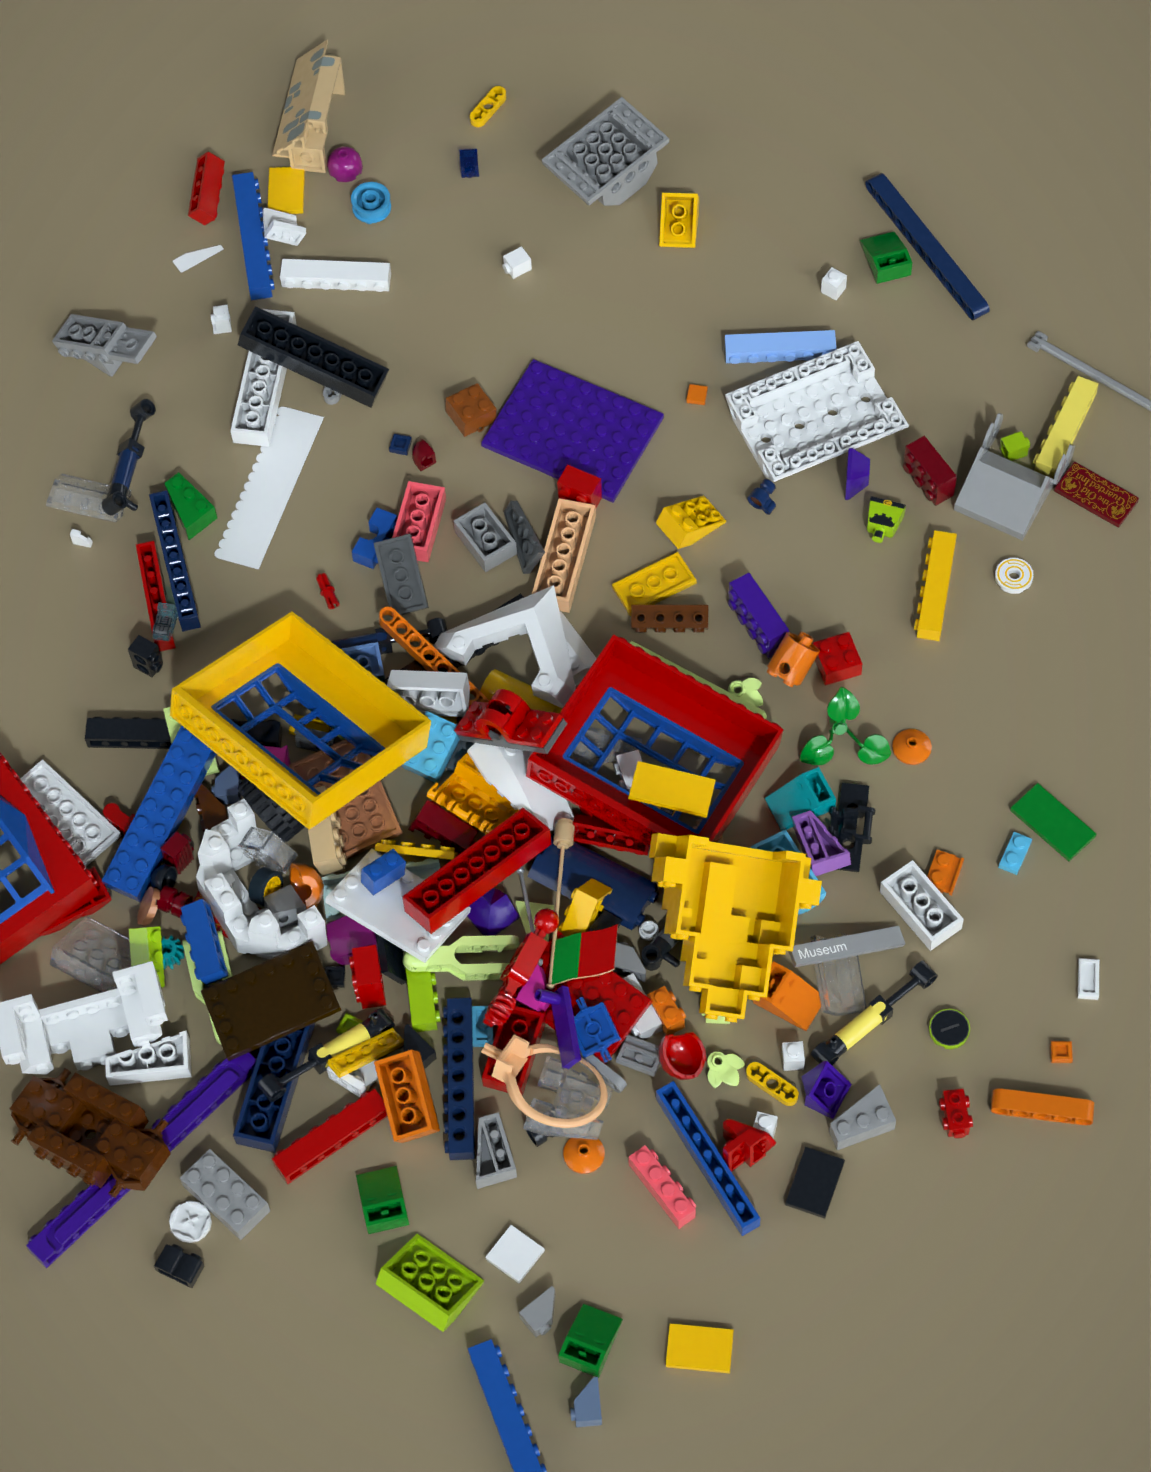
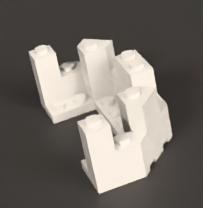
M242 799L227 807L229 819L212 827L211 830L205 829L198 851L200 866L196 880L199 892L204 900L210 904L213 914L237 952L243 954L250 953L257 955V957L272 959L310 941H313L317 951L327 946L325 920L315 905L297 914L298 924L281 928L269 909L256 915V911L259 908L250 900L248 891L235 871L268 854V850L257 834L255 815L246 800Z
M153 961L112 972L117 989L47 1008L38 1009L32 994L0 1002V1050L5 1064L14 1065L20 1063L22 1073L47 1075L54 1069L51 1054H63L71 1049L77 1070H89L96 1065H105V1058L116 1054L113 1037L121 1038L130 1033L134 1047H142L144 1044L154 1042L162 1035L160 1024L168 1021L159 977Z

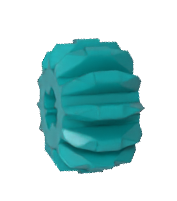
M172 935L168 939L162 936L163 969L165 970L169 966L173 970V965L177 964L180 966V959L185 957L183 953L184 947L181 945V941L179 939L174 940Z

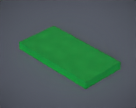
M1039 783L1010 809L1013 814L1068 862L1097 835Z

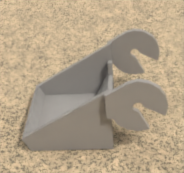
M998 413L995 423H991L986 433L983 445L980 447L956 500L954 510L1023 541L1054 484L1057 485L1064 476L1072 459L1075 445L1070 444L1066 455L1063 454L1054 479L1042 475L989 451L1003 421V414Z

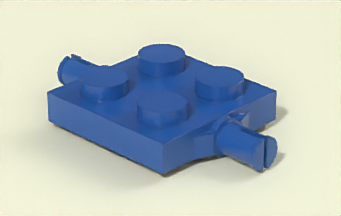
M580 997L576 1000L580 1011L574 1016L580 1051L585 1058L600 1052L604 1062H608V1060H612V1057L607 1048L621 1040V1037L604 1002L587 1007L584 997Z

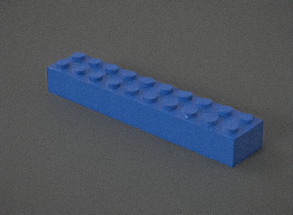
M182 725L102 879L105 887L140 903L151 883V873L160 866L163 860L160 847L178 830L216 756L214 751Z

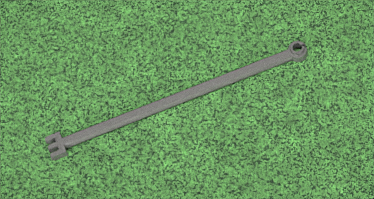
M1037 331L1035 336L1031 338V341L1027 343V347L1033 351L1038 352L1040 349L1046 351L1151 411V400L1048 343V336L1042 332Z

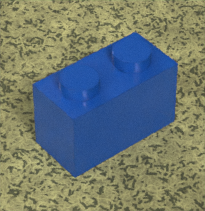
M392 849L361 869V883L374 896L405 875L406 861Z

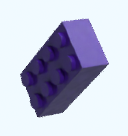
M747 573L729 583L728 605L732 611H736L740 623L747 627L750 638L756 640L762 654L765 653L767 658L770 659L773 657L785 634L789 632V629L751 574Z

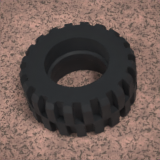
M244 779L239 784L238 791L282 842H288L305 828L304 825L248 779Z

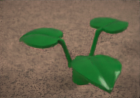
M841 686L827 706V713L830 717L829 725L831 727L829 730V740L827 741L824 735L812 737L803 747L800 761L816 766L828 763L834 755V749L830 745L833 741L834 733L836 735L848 733L861 746L857 755L866 764L873 765L884 762L890 757L891 750L888 741L882 735H869L863 744L849 730L846 719H855L860 712V705L856 697L849 690Z

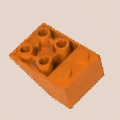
M773 961L767 998L760 997V1001L753 1000V1003L807 1031L826 997L793 971Z

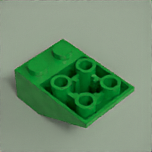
M895 232L860 240L876 284L911 276L913 262L907 248Z
M397 1166L356 1175L368 1234L410 1225Z
M583 1303L558 1355L559 1363L599 1378L623 1319Z

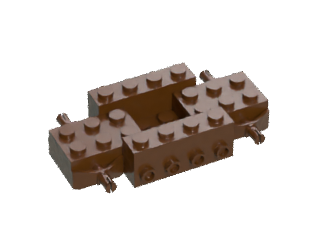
M66 1068L57 1078H37L33 1076L9 1108L12 1112L11 1116L19 1128L11 1142L18 1146L22 1139L27 1137L28 1142L35 1151V1156L41 1160L46 1158L54 1167L66 1169V1172L75 1178L77 1176L83 1178L82 1180L92 1187L96 1185L102 1188L112 1174L116 1182L108 1193L111 1197L116 1198L121 1189L125 1190L126 1188L145 1191L171 1155L162 1138V1132L169 1123L161 1119L155 1128L144 1129L149 1120L141 1106L76 1072L69 1082L65 1084L66 1079L71 1074ZM96 1132L94 1138L87 1139L89 1133Z

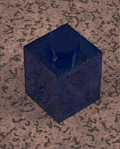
M477 149L459 150L461 177H479Z

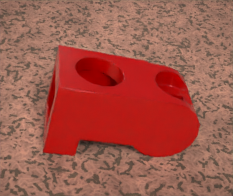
M109 803L103 808L105 818L125 836L135 814H132L130 817L120 811L119 806L115 803Z

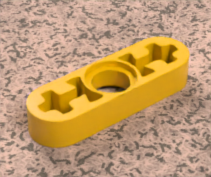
M501 86L493 87L470 113V123L472 126H484L506 101L505 88ZM487 104L493 106L491 109L484 108V106Z
M752 1062L747 1066L746 1076L750 1082L786 1106H793L797 1103L799 1092L796 1087L759 1062ZM757 1069H759V1074L761 1076H759L758 1074L752 1076V1070L756 1071ZM768 1080H776L778 1086L774 1089L769 1088L766 1085ZM790 1092H792L793 1098L789 1097L788 1099H786L785 1093L789 1094Z

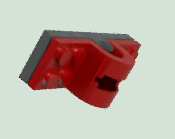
M498 689L489 703L474 701L454 731L461 741L548 754L566 727L567 722L560 713L530 709L527 703L517 694L506 689Z

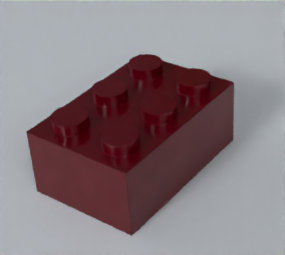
M925 435L906 445L903 468L907 474L914 478L916 486L921 487L926 498L937 506L953 497L957 475Z

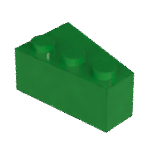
M179 472L165 482L170 501L188 540L192 539L217 519L215 507Z

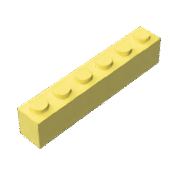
M1080 376L1077 377L1075 382H1071L1068 389L1070 393L1068 396H1064L1061 403L1062 409L1061 411L1058 410L1054 420L1056 422L1054 425H1050L1047 432L1049 436L1042 441L1040 446L1042 451L1040 454L1037 453L1034 458L1033 464H1036L1034 471L1054 479L1063 454L1066 455L1069 445L1073 444L1097 394L1099 383Z

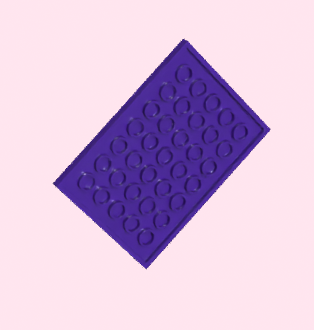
M533 359L482 440L481 446L556 479L560 478L567 465L601 478L602 498L614 503L664 419V414Z

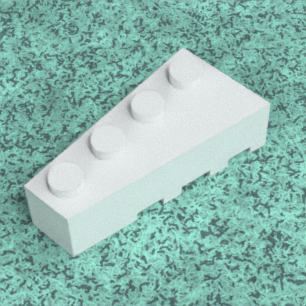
M187 1031L179 1032V1035L162 1038L161 1041L152 1044H144L135 1050L130 1049L106 1057V1078L109 1085L192 1077L190 1039Z

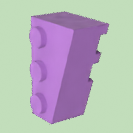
M812 811L792 817L793 829L803 853L806 854V857L811 858L810 868L815 876L851 865L850 852L841 846L838 839L829 833L826 826Z

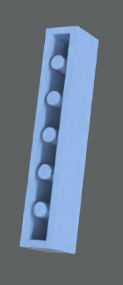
M835 330L725 335L726 363L732 364L748 362L772 363L776 361L792 362L795 360L809 361L836 350Z

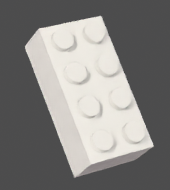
M913 860L881 882L880 893L930 951L962 929L964 919Z

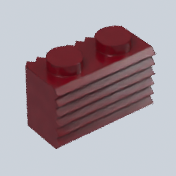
M176 831L160 849L165 864L173 865L177 869V874H181V871H184L186 866H189V863H192V860H194V848L190 845L191 839L186 834L182 833L181 835Z

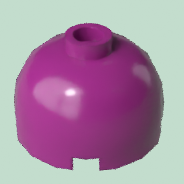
M341 146L334 149L329 155L327 168L329 175L336 178V181L350 182L355 180L359 173H362L363 164L360 154L355 149L349 146Z

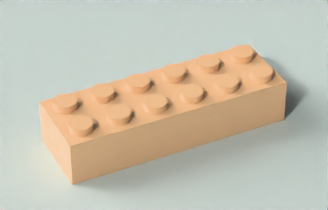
M560 498L558 499L544 549L545 554L541 559L532 594L554 585L559 611L570 613L596 519V506Z

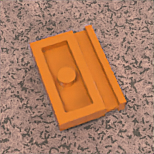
M936 850L927 877L941 893H949L952 896L964 858H958L956 855Z

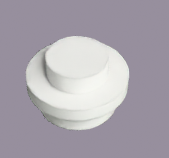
M645 921L639 927V934L644 940H654L659 934V927L653 921Z

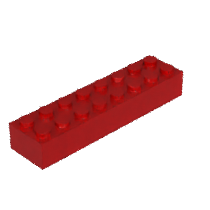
M525 808L520 809L402 896L405 912L432 934L552 844L550 829Z

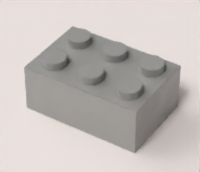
M486 503L454 520L455 533L485 573L517 554L515 540Z

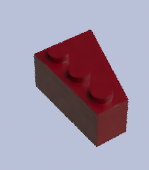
M429 800L422 806L408 829L412 832L416 829L425 833L424 838L430 840L433 837L439 840L441 846L454 847L455 852L459 854L469 847L478 832L468 822L461 821L452 812L445 811L438 803Z

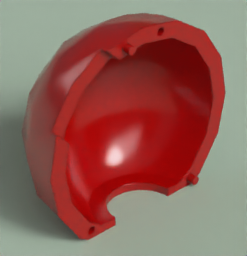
M690 1032L677 1036L669 1034L662 1038L658 1052L659 1062L663 1070L671 1077L679 1080H689L698 1077L706 1062V1051L698 1036Z

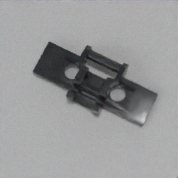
M842 783L839 811L836 810V807H831L830 815L832 819L831 826L828 828L829 833L838 839L842 847L846 841L854 844L852 849H847L850 852L851 865L836 870L859 872L862 845L872 843L871 828L873 815H875L876 810L872 807H867L868 785ZM849 806H855V807H857V808L852 809V808H848V807H849ZM865 817L863 835L856 834L857 819Z

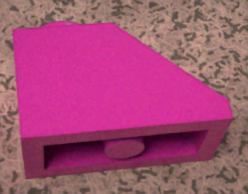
M538 964L528 982L520 990L516 1000L526 1007L542 1013L550 1004L536 1001L534 997L537 989L550 990L546 988L548 983L544 969Z

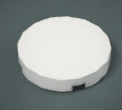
M187 1201L175 1207L171 1213L169 1224L172 1233L177 1239L182 1242L193 1243L200 1241L208 1234L212 1220L206 1206L200 1202Z

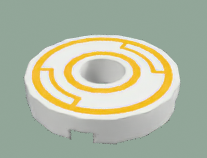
M1008 558L998 564L995 571V581L1003 591L1019 594L1031 586L1033 570L1025 560ZM1016 573L1019 575V578L1013 579L1009 574Z

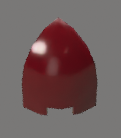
M420 439L413 448L412 459L417 468L423 471L436 463V456L425 440Z

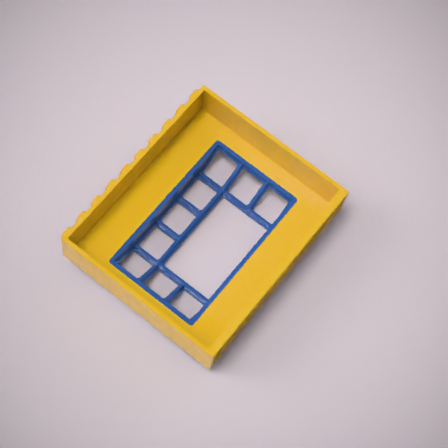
M292 611L172 688L170 716L309 830L427 748L431 720L426 715L419 712L412 704H409L398 693H395L384 682L376 678L370 671L362 667L356 660H353L342 649H339L328 638H325L314 627L310 626ZM274 673L279 676L290 692L289 695L277 703L274 702L261 684L262 681ZM253 687L258 690L269 706L268 709L256 717L252 715L240 698L241 695ZM295 699L311 711L298 721L282 709ZM234 701L248 722L239 727L219 710ZM276 713L335 762L308 781H305L246 732ZM316 717L333 729L320 739L304 727V725ZM341 735L355 748L341 756L326 743ZM361 752L374 756L364 764L351 760ZM341 766L354 769L344 778L329 775ZM319 781L334 784L322 793L313 787Z

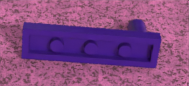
M561 986L554 992L537 989L534 995L535 1000L552 1005L562 1068L569 1069L581 1060L569 987Z

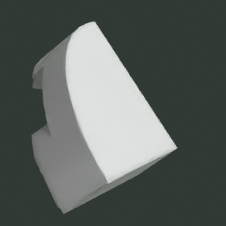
M71 530L70 536L73 544L91 548L93 542L89 536L86 538L80 535L81 531Z

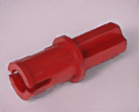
M326 573L318 574L316 580L321 589L320 594L324 596L328 609H335L334 604L336 607L340 605L334 593L335 588L331 586Z

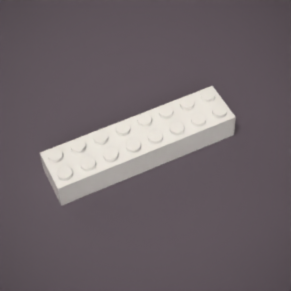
M263 309L297 325L294 312ZM251 351L248 352L231 426L233 443L270 447L287 368Z

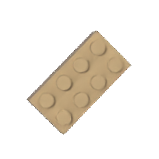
M325 786L315 788L320 793L327 790ZM336 812L312 829H308L313 864L322 877H325L327 874L346 872L347 858L346 854L342 853L344 840L343 836L339 834V829L342 827Z

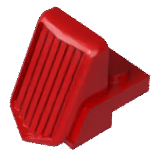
M733 1119L723 1121V1137L727 1141L723 1147V1160L731 1172L744 1162L749 1167L753 1166L766 1156V1152L776 1145V1141L771 1135L763 1130Z

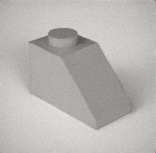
M624 942L616 943L613 972L625 977L634 973L637 980L645 982L646 970L634 948Z
M553 1286L519 1312L520 1319L535 1337L540 1334L545 1335L553 1324L556 1296Z

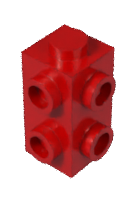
M964 1089L943 1091L942 1098H939L940 1111L944 1110L945 1118H942L943 1130H947L948 1137L963 1138L969 1135L970 1127H973L972 1115H968L967 1108H970L969 1096H965Z

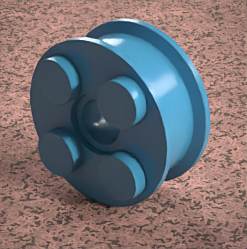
M366 182L357 186L352 192V210L358 220L372 224L384 220L391 211L390 193L384 185L377 182Z

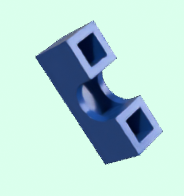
M376 508L368 523L370 532L377 534V536L370 540L359 538L352 550L353 562L371 569L375 568L378 560L374 543L391 539L398 519L397 515Z

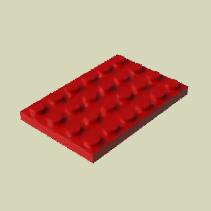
M557 931L556 940L566 937L564 934ZM552 939L541 956L543 965L540 967L544 969L547 983L549 980ZM613 971L599 976L566 981L554 985V988L550 990L554 992L561 986L569 987L574 1016L580 1011L576 1002L580 997H584L587 1007L595 1006L601 1002L605 1003L621 1037V1040L607 1048L611 1057L653 1002ZM522 988L516 990L515 994L513 995L515 999L517 998ZM521 1004V1005L524 1006L526 1009L532 1010V1009L526 1007L525 1005ZM550 1004L542 1013H545V1023L556 1031L552 1005ZM600 1052L593 1054L606 1065L607 1062H604Z

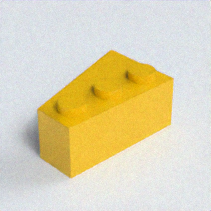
M593 878L579 888H575L571 895L572 903L566 908L564 916H566L565 921L560 924L558 931L565 936L588 932L595 922L598 911L602 912L604 905H602L604 897L608 894L610 895L613 889Z

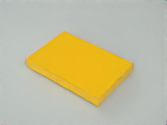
M291 167L269 168V209L289 214H304L305 171L303 169Z
M670 1324L666 1367L730 1373L734 1330Z

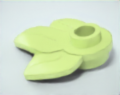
M748 678L744 681L735 680L730 683L728 692L756 707L763 705L762 696L757 691L761 687L762 682L758 679ZM736 688H741L740 693H735Z
M718 1051L713 1052L707 1058V1066L709 1068L707 1079L714 1088H717L721 1082L730 1086H738L739 1073L737 1070L742 1068L745 1063L735 1054L724 1055ZM715 1058L720 1059V1065L715 1064Z

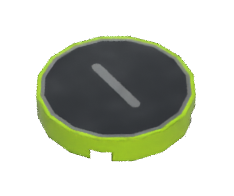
M941 1010L930 1021V1037L936 1045H940L945 1049L959 1048L965 1044L969 1037V1021L958 1010Z

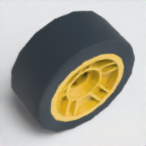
M262 867L257 870L251 879L248 889L250 900L264 906L265 896L283 888L282 874L268 867Z

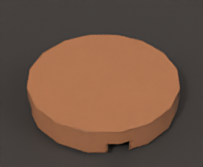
M149 887L145 892L138 910V925L146 927L155 917L158 909L156 900L160 899L159 889Z

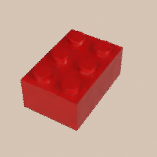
M376 945L352 948L353 956H349L357 1003L361 1002L362 1009L386 1006L383 978Z

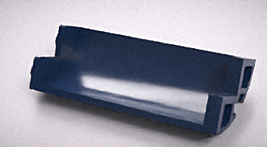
M552 834V844L543 850L541 854L537 855L527 877L557 892L561 849L554 845V834ZM574 841L573 846L565 849L561 894L571 899L575 888H579L593 878L613 889L610 895L608 894L604 897L602 901L604 908L602 912L598 911V913L602 914L604 910H607L622 919L623 921L620 925L630 930L641 926L645 919V915H643L645 908L651 903L654 904L658 898L657 884Z

